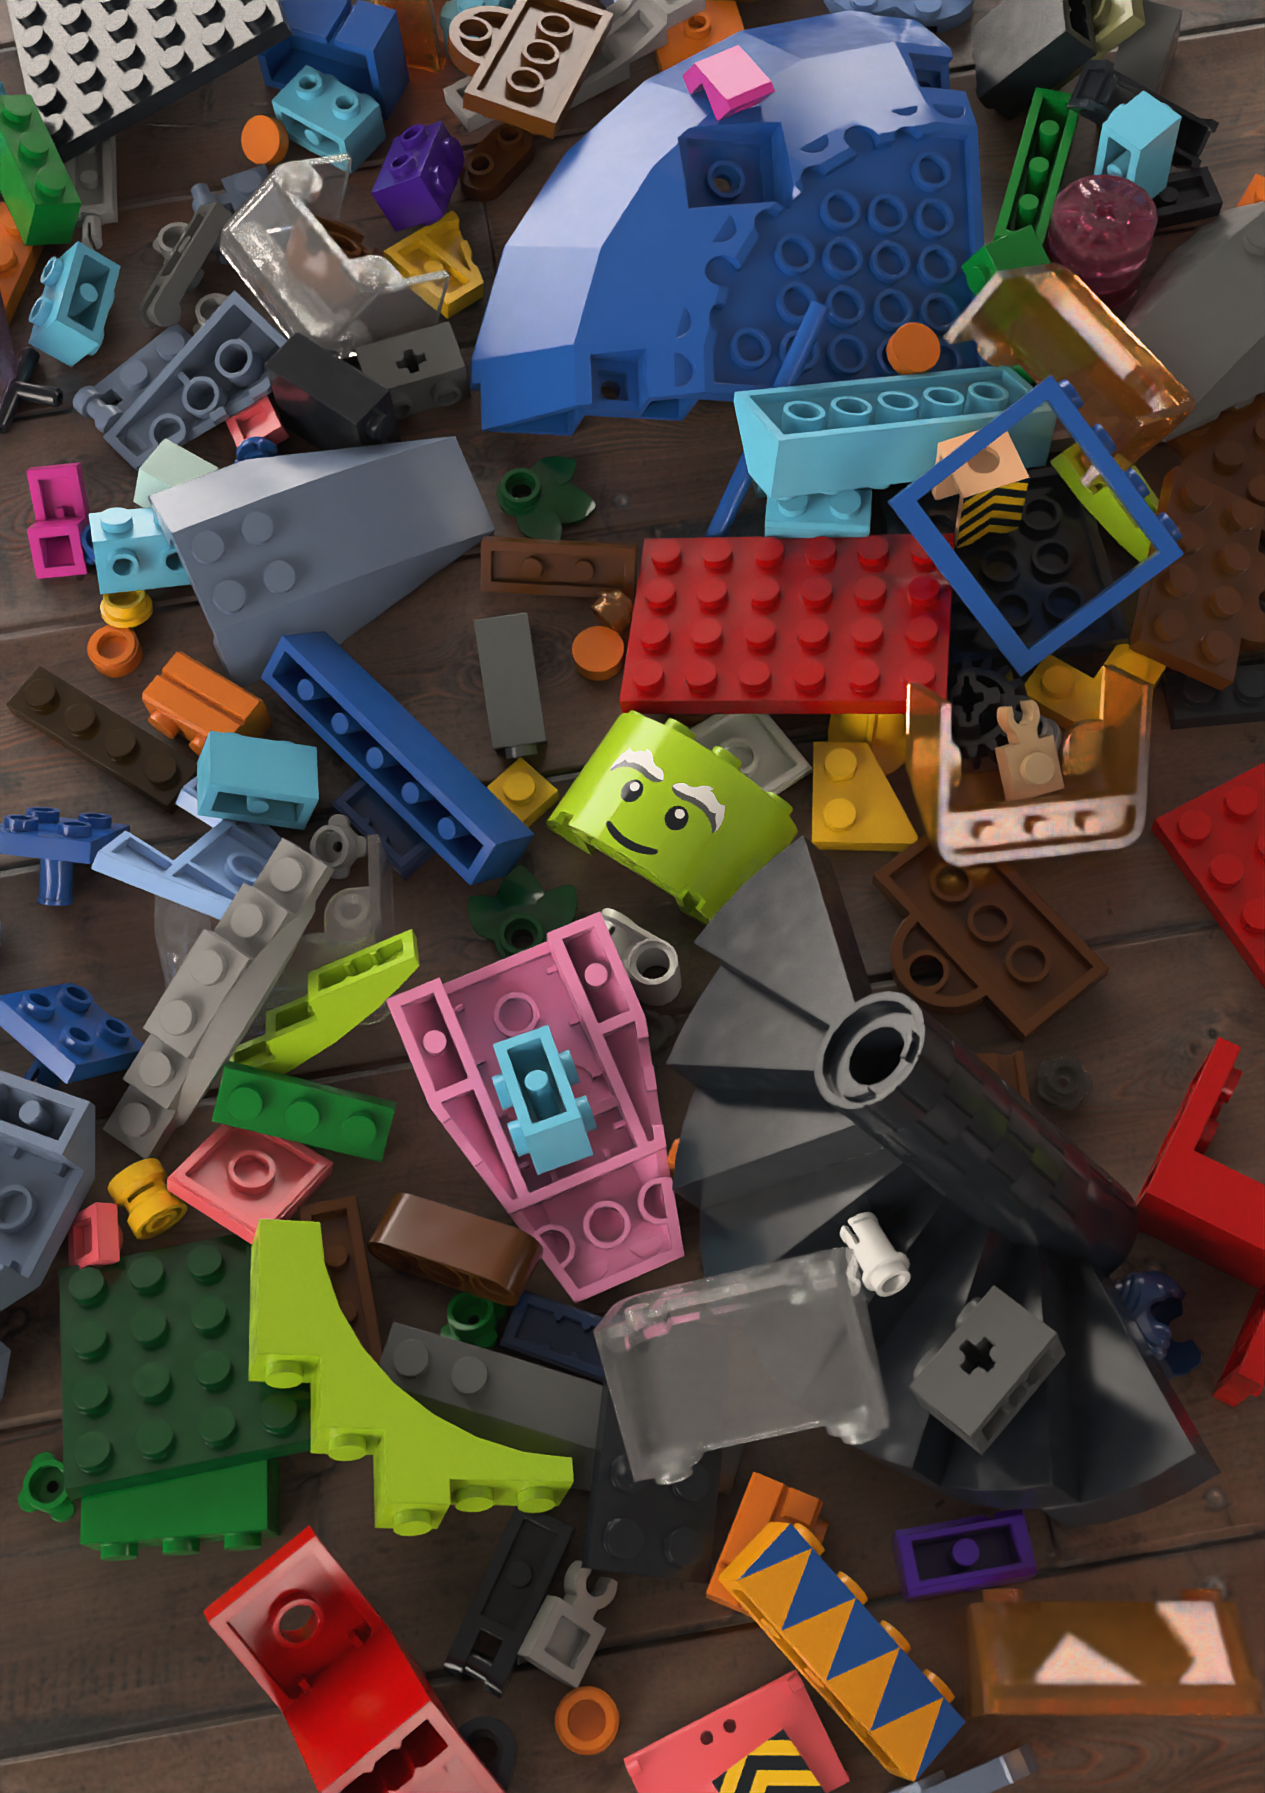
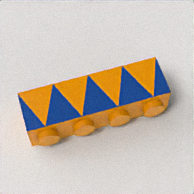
M769 1522L717 1577L718 1580L889 1774L915 1782L966 1722L950 1704L955 1698L954 1694L937 1675L927 1669L922 1672L907 1656L911 1646L905 1637L884 1620L880 1623L877 1622L863 1606L868 1601L864 1591L845 1573L838 1572L836 1575L820 1557L825 1551L824 1547L806 1527L799 1523L793 1526L791 1523Z

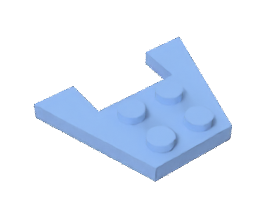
M196 776L183 786L175 804L213 827L208 833L175 860H172L125 830L97 852L91 869L221 920L242 884L246 883L253 886L282 838L268 825L198 816Z

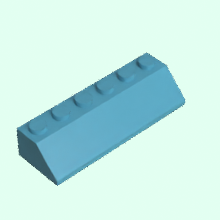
M1009 365L738 391L734 394L733 402L748 474L770 499L785 501L795 499L799 495L815 493L836 495L840 494L843 490L865 487L885 489L890 484L913 482L935 465L939 442L980 430L1034 387ZM1046 401L1007 430L1025 468L1046 466L1057 420L1056 414Z

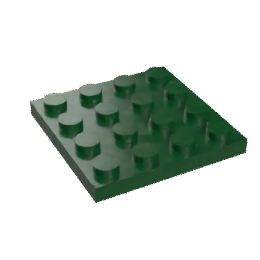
M236 1234L120 1256L119 1262L109 1266L79 1269V1265L59 1269L64 1490L71 1500L311 1450V1383H301L291 1388H274L265 1382L248 1381L252 1244Z

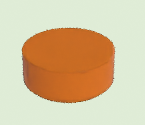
M257 115L249 119L245 124L241 135V144L246 157L256 164L272 166L281 162L285 157L289 146V136L286 127L280 120L274 117Z
M916 322L901 326L891 336L886 348L890 365L901 375L927 373L937 363L941 351L936 334L926 325Z
M103 626L91 636L87 646L88 656L96 670L102 675L112 678L123 677L133 672L139 666L143 657L142 645L136 633L130 627Z
M604 626L590 627L579 633L573 642L572 655L574 666L583 677L594 681L607 680L614 677L622 669L625 662L624 644L620 635L614 630Z
M582 1686L567 1693L560 1701L555 1714V1727L559 1739L569 1750L581 1755H595L605 1751L616 1739L620 1728V1714L616 1703L606 1692L596 1687Z

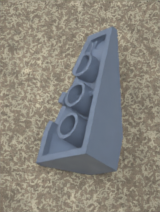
M234 290L103 438L135 470L139 471V468L165 438L181 447L270 394L272 388L264 364L288 340Z

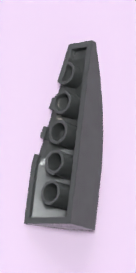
M393 1322L379 1366L394 1384L432 1414L478 1438L523 1452L572 1458L574 1483L569 1490L590 1491L602 1385L508 1355ZM728 1429L724 1430L718 1498L731 1497L747 1437Z

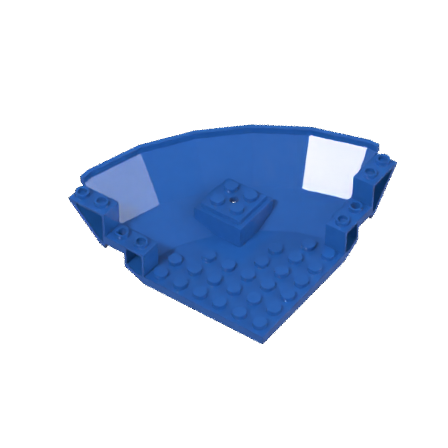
M847 10L739 31L645 80L565 153L502 251L469 364V390H480L481 431L572 436L585 415L683 421L699 400L733 402L735 392L772 388L812 300L827 306L831 310L796 386L901 375L892 368L888 361L886 353L887 343L901 326L912 322L921 323L929 327L936 334L940 343V357L928 372L991 366L989 320L976 295L969 289L966 275L961 268L970 257L984 246L978 129L966 92L950 90L949 63L953 59L950 47L917 20L876 16L869 12ZM739 45L772 81L775 92L762 103L717 121L705 89L690 95L682 76L694 63ZM719 178L726 180L730 186V191L725 193L717 189L714 185V180ZM601 387L613 389L616 399L610 400L605 398L601 393Z

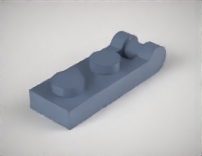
M178 324L168 327L94 387L89 385L81 388L73 399V407L85 418H93L95 420V427L105 435L193 336ZM116 400L119 402L116 406L111 405Z

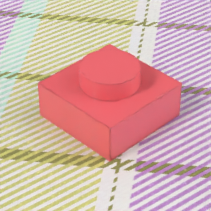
M268 395L225 420L237 448L245 439L250 437H264L275 445L290 437L275 403Z
M95 1202L77 1213L68 1231L69 1267L79 1265V1269L86 1267L95 1268L113 1265L120 1261L123 1232L118 1224L117 1204Z

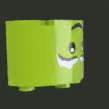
M633 710L629 713L620 714L546 821V826L549 830L592 856L594 851L598 849L675 897L681 912L706 927L716 913L753 875L790 845L798 833L796 825L789 816L793 808L778 795L769 791L765 792L755 782L740 772L739 769L742 766V762L735 755L719 746H714L712 751L694 741L696 735L679 721L668 718L666 723L662 724Z

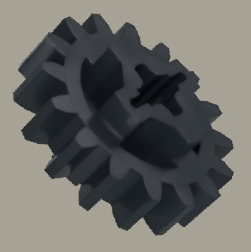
M964 657L961 669L954 670L949 664L947 714H912V719L917 729L916 733L922 747H929L932 759L938 761L947 754L951 768L954 769L960 766L963 759H970L973 769L977 770L980 769L981 758L989 756L993 762L998 764L995 748L1009 744L1007 734L1001 729L997 721L998 707L1012 706L1014 719L1019 724L1023 717L1020 701L1029 700V696H1027L1023 679H1014L1009 665L1006 664L998 671H995L992 658L986 657L980 667H973L970 657Z

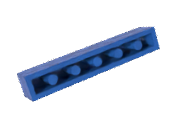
M325 631L282 635L261 678L470 886L507 876L516 866L535 834Z

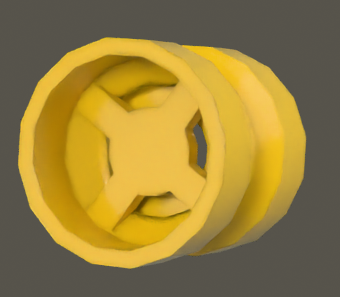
M156 1158L143 1159L126 1167L110 1181L107 1187L115 1204L127 1210L129 1214L127 1223L135 1237L140 1240L150 1239L167 1231L177 1224L188 1210L187 1205L182 1199L167 1190V1173Z

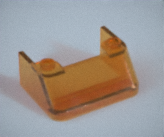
M1056 263L996 271L944 335L945 340L949 344L974 340L978 344V353L986 362L995 367H1000L1002 364L1010 367L1020 365L1037 384L1050 375L1054 377L1057 383L1064 378L1067 379L1084 402V406L1078 409L1088 425L1093 427L1096 423H1099L1114 441L1117 450L1111 456L1123 472L1176 429L1196 408L1193 396L1081 279L1069 269ZM1082 451L1081 460L1088 471L1079 481L1085 488L1105 482Z
M1113 664L1102 665L1100 718L1077 721L1070 725L1062 735V742L1058 749V759L1064 788L1033 798L1006 800L999 770L961 774V754L955 743L951 741L952 703L918 682L907 683L906 771L932 849L952 865L967 866L1119 849L1132 844L1140 836L1145 825L1153 684Z
M1021 1589L982 1590L983 1602L972 1603L961 1611L966 1720H981L991 1716H1212L1213 1721H1227L1264 1715L1261 1685L1237 1604L1222 1602V1592L1220 1589L1181 1590L1182 1601H1023Z

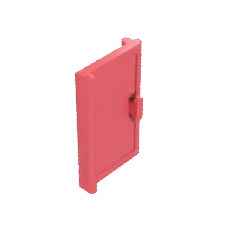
M796 1669L623 1758L638 1793H718L712 1783L713 1780L784 1729L825 1793H829L850 1782V1775L843 1768Z

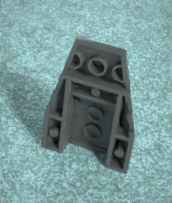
M1265 201L1226 209L1171 252L1086 379L1085 386L1164 443L1218 419L1220 412L1233 406L1236 409H1240L1253 403L1256 395L1265 392Z

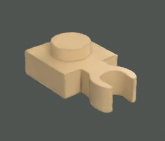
M1034 700L1020 701L1023 717L1019 724L1014 719L1012 706H1001L997 709L998 724L1007 734L1009 742L1007 745L995 748L1007 802H1019L1064 788L1054 736L1049 734L1038 736L1037 726L1040 721V711Z

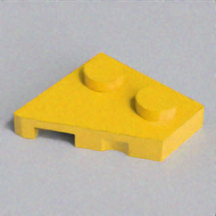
M453 210L446 213L434 224L426 225L383 251V255L388 262L387 269L447 319L481 299L484 295V281L478 266L472 262L471 248L468 241L463 240L459 230V218Z
M813 743L811 842L819 850L903 852L918 840V835L868 743Z

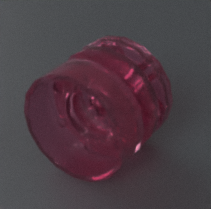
M1107 174L1089 175L1071 182L1057 195L1051 213L1048 239L1044 250L1074 309L1084 312L1110 311L1126 304L1138 292L1158 222L1156 206L1148 193L1129 179Z

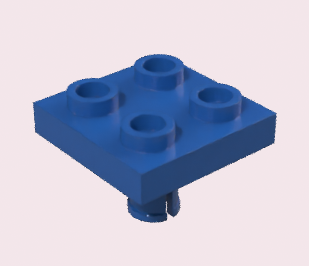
M29 807L24 815L4 816V822L0 823V854L40 858L39 895L37 896V902L50 906L71 905V903H74V897L72 896L74 862L93 863L99 850L125 830L130 832V825L112 823V816L103 813H81L78 815V819L60 817V810L56 808Z
M72 982L0 995V1026L35 1056L30 1069L26 1071L23 1078L34 1081L37 1078L36 1083L55 1090H59L62 1081L68 1084L129 1069L144 1045L132 1035V1030L126 1023L111 1017L93 1001V996L89 991Z

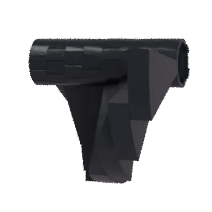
M804 835L801 836L753 875L716 913L695 939L694 943L721 966L699 997L681 1029L666 1062L669 1067L696 1086L681 1131L675 1159L672 1190L700 1209V1248L704 1278L713 1309L745 1329L757 1357L773 1381L796 1405L818 1418L829 1429L877 1462L915 1479L936 1494L968 1504L1001 1509H1042V1511L1067 1528L1108 1523L1148 1511L1186 1494L1221 1473L1110 1278V1275L1125 1261L1132 1250L1138 1233V1212L1134 1199L1120 1183L1085 1154L1075 1142L1040 1114L1018 1092L914 1000L900 992L885 991L873 994L832 862ZM863 1212L875 1214L880 1227L895 1251L902 1252L909 1259L910 1267L908 1271L911 1275L910 1281L902 1290L893 1295L882 1297L877 1295L876 1291H871L865 1287L862 1281L863 1270L848 1245L840 1237L839 1233L843 1225L848 1226L851 1232L856 1234L847 1221L857 1214ZM993 1285H995L1054 1330L1060 1339L1066 1355L985 1453L981 1455L922 1407L909 1385L914 1381V1370L921 1358L934 1347L941 1348L956 1331L955 1324L963 1308L976 1297L983 1299ZM978 1360L971 1368L974 1370L980 1367L988 1372L993 1368L994 1363L992 1361L986 1365Z

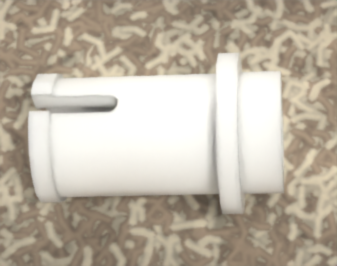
M863 1212L851 1217L847 1222L856 1234H853L849 1227L845 1225L841 1227L839 1234L863 1270L862 1281L865 1287L871 1291H876L877 1295L882 1297L893 1295L902 1290L911 1278L908 1271L910 1262L907 1256L902 1252L895 1251L880 1227L875 1214Z

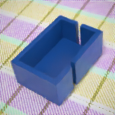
M282 0L293 35L257 55L265 85L282 90L306 65H309L323 74L333 75L342 84L356 92L371 96L379 103L382 119L388 120L410 81L397 10L358 0L355 5H352L351 0Z

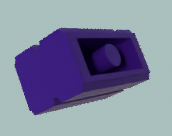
M1022 1509L995 1512L989 1518L984 1514L896 1530L891 1537L905 1603L1027 1581L1037 1575L1035 1558Z

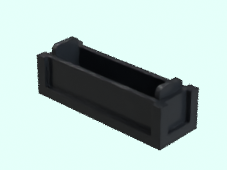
M1087 60L1066 108L1102 127V124L1108 120L1110 114L1117 106L1127 104L1144 90L1182 116L1171 165L1180 169L1199 168L1202 160L1198 158L1203 152L1211 132L1216 131L1219 125L1218 122L1213 119H1201L1114 70L1115 64L1109 60Z

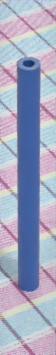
M811 301L772 388L796 386L831 310L830 308L816 301ZM744 451L704 537H727L753 480L748 474Z

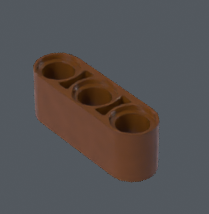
M403 1192L394 1195L367 1243V1249L375 1258L394 1269L506 1306H515L518 1303L544 1252L539 1241L523 1230Z

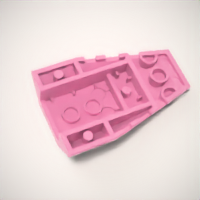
M600 911L548 932L547 941L452 981L442 984L439 977L386 999L429 1107L519 1229L533 1236L542 1245L544 1251L541 1256L542 1260L575 1304L685 1256L675 1194L672 1190L673 1182L669 1165H667V1145L661 1120L646 1017ZM548 1025L558 1053L566 1050L570 1051L580 1079V1083L571 1086L575 1099L586 1095L597 1129L587 1132L594 1155L537 1175L530 1153L518 1157L507 1123L518 1118L514 1107L502 1109L495 1090L492 1076L501 1074L502 1071L492 1044Z

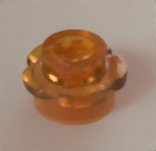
M615 589L611 594L602 590L597 594L599 599L590 607V610L605 627L614 630L621 636L628 628H631L634 604L618 589Z

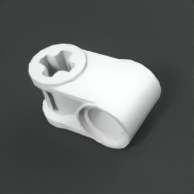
M610 908L603 909L601 912L637 998L651 1006H662L671 1002L681 989V973L678 956L674 947L667 941L639 927L622 913ZM652 966H662L668 969L667 973L657 979H648L642 976V973Z

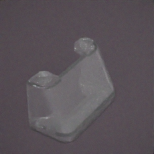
M850 1247L823 1250L636 1294L615 1303L593 1331L635 1482L655 1478L657 1484L663 1485L684 1480L693 1474L692 1465L702 1458L704 1452L821 1426L826 1427L828 1435L841 1436L845 1444H858L878 1437L881 1434L880 1429L888 1428L890 1414L861 1274L854 1249Z

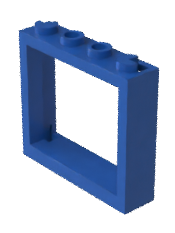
M1052 375L1041 381L888 501L901 521L1015 672L1020 676L1024 675L1184 555L1176 543L1183 536L1175 523L1165 512H1161L1157 516L1154 514L1144 500L1150 494L1146 484L1131 467L1123 472L1111 456L1117 450V446L1099 423H1096L1093 427L1088 425L1078 409L1084 406V402L1078 392L1067 379L1064 378L1057 383ZM1046 401L1156 551L1029 647H1026L918 504L917 500Z

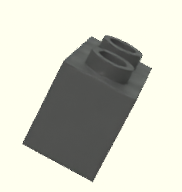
M450 321L355 348L360 371L390 390L397 420L439 406H450L457 401L471 397L466 366Z
M993 1285L983 1299L976 1297L963 1308L955 1324L956 1331L941 1348L934 1347L921 1358L914 1370V1381L909 1385L922 1407L981 1455L985 1453L1066 1355L1060 1339L1054 1330L995 1285ZM978 1360L986 1365L992 1361L994 1363L993 1368L988 1372L980 1367L974 1370L971 1368Z

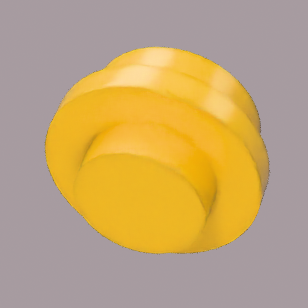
M144 590L103 594L100 611L103 620L111 626L135 628L150 618L153 613V604L150 596Z

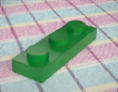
M228 1061L224 1067L212 1121L382 1162L397 1102Z

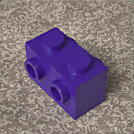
M442 120L425 127L423 124H416L405 130L400 136L394 138L371 194L396 232L421 223L425 226L434 224L445 215L465 162L459 141L455 137H451Z

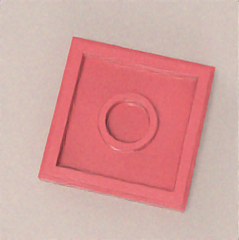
M221 1124L167 1178V1190L252 1244L259 1219L290 1220L298 1211V1207L303 1206L332 1175L334 1162L303 1143Z

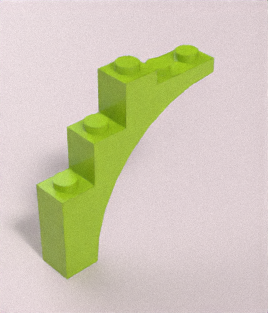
M259 1219L251 1247L248 1381L265 1382L274 1388H291L301 1383H311V1454H328L330 1458L338 1461H353L361 1459L365 1455H373L375 1528H393L396 1534L402 1536L422 1535L428 1533L431 1529H438L450 1505H456L458 1510L464 1512H480L491 1508L493 1505L518 1506V1509L525 1513L546 1512L560 1505L574 1483L572 1458L523 1452L478 1438L432 1414L394 1384L366 1352L338 1305L325 1266L320 1222Z

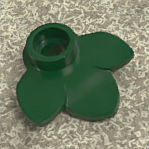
M558 456L540 459L530 469L516 468L503 476L496 491L498 504L506 514L516 517L519 531L526 538L561 540L562 526L568 527L582 523L595 512L596 503L586 492L570 483L576 472V460ZM519 494L529 495L523 498H516V496Z
M516 865L502 881L496 898L486 895L469 897V922L477 935L495 943L498 955L501 959H505L546 942L548 932L573 923L578 908L577 894L572 884L559 886L545 893L537 879L524 866ZM521 936H527L533 940L532 944L524 949H518L513 945L515 940Z

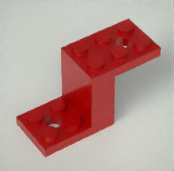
M1218 1037L1195 1073L1135 1203L1138 1212V1230L1258 1289L1211 1395L1235 1407L1250 1395L1258 1397L1265 1386V1185L1204 1155L1219 1125V1122L1215 1120L1224 1103L1227 1104L1243 1072L1233 1067L1241 1047Z
M310 1525L203 1610L210 1626L282 1711L318 1793H507L458 1732L413 1655ZM300 1605L312 1608L310 1619L303 1627L294 1631H286L280 1628V1621L289 1609Z

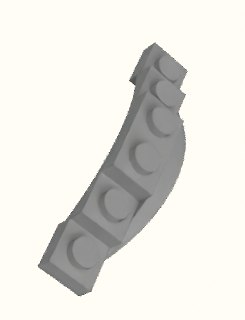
M618 0L606 8V11L614 13L611 30L569 109L630 78L629 64L668 44L667 29L705 10L706 0ZM467 76L443 89L446 104L469 132L495 120L463 108L464 92L473 78L471 76Z
M284 838L281 839L253 886L246 883L242 884L215 930L212 932L203 929L148 1018L143 1029L148 1031L150 1035L123 1077V1080L130 1085L105 1124L104 1131L143 1158H158L174 1130L185 1124L252 1025L315 913L316 900L335 871L334 868L293 842Z

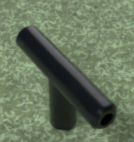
M27 346L21 349L0 397V434L8 433L21 401L51 407H59L63 402V392L60 388L29 383L40 358L38 351L32 347Z

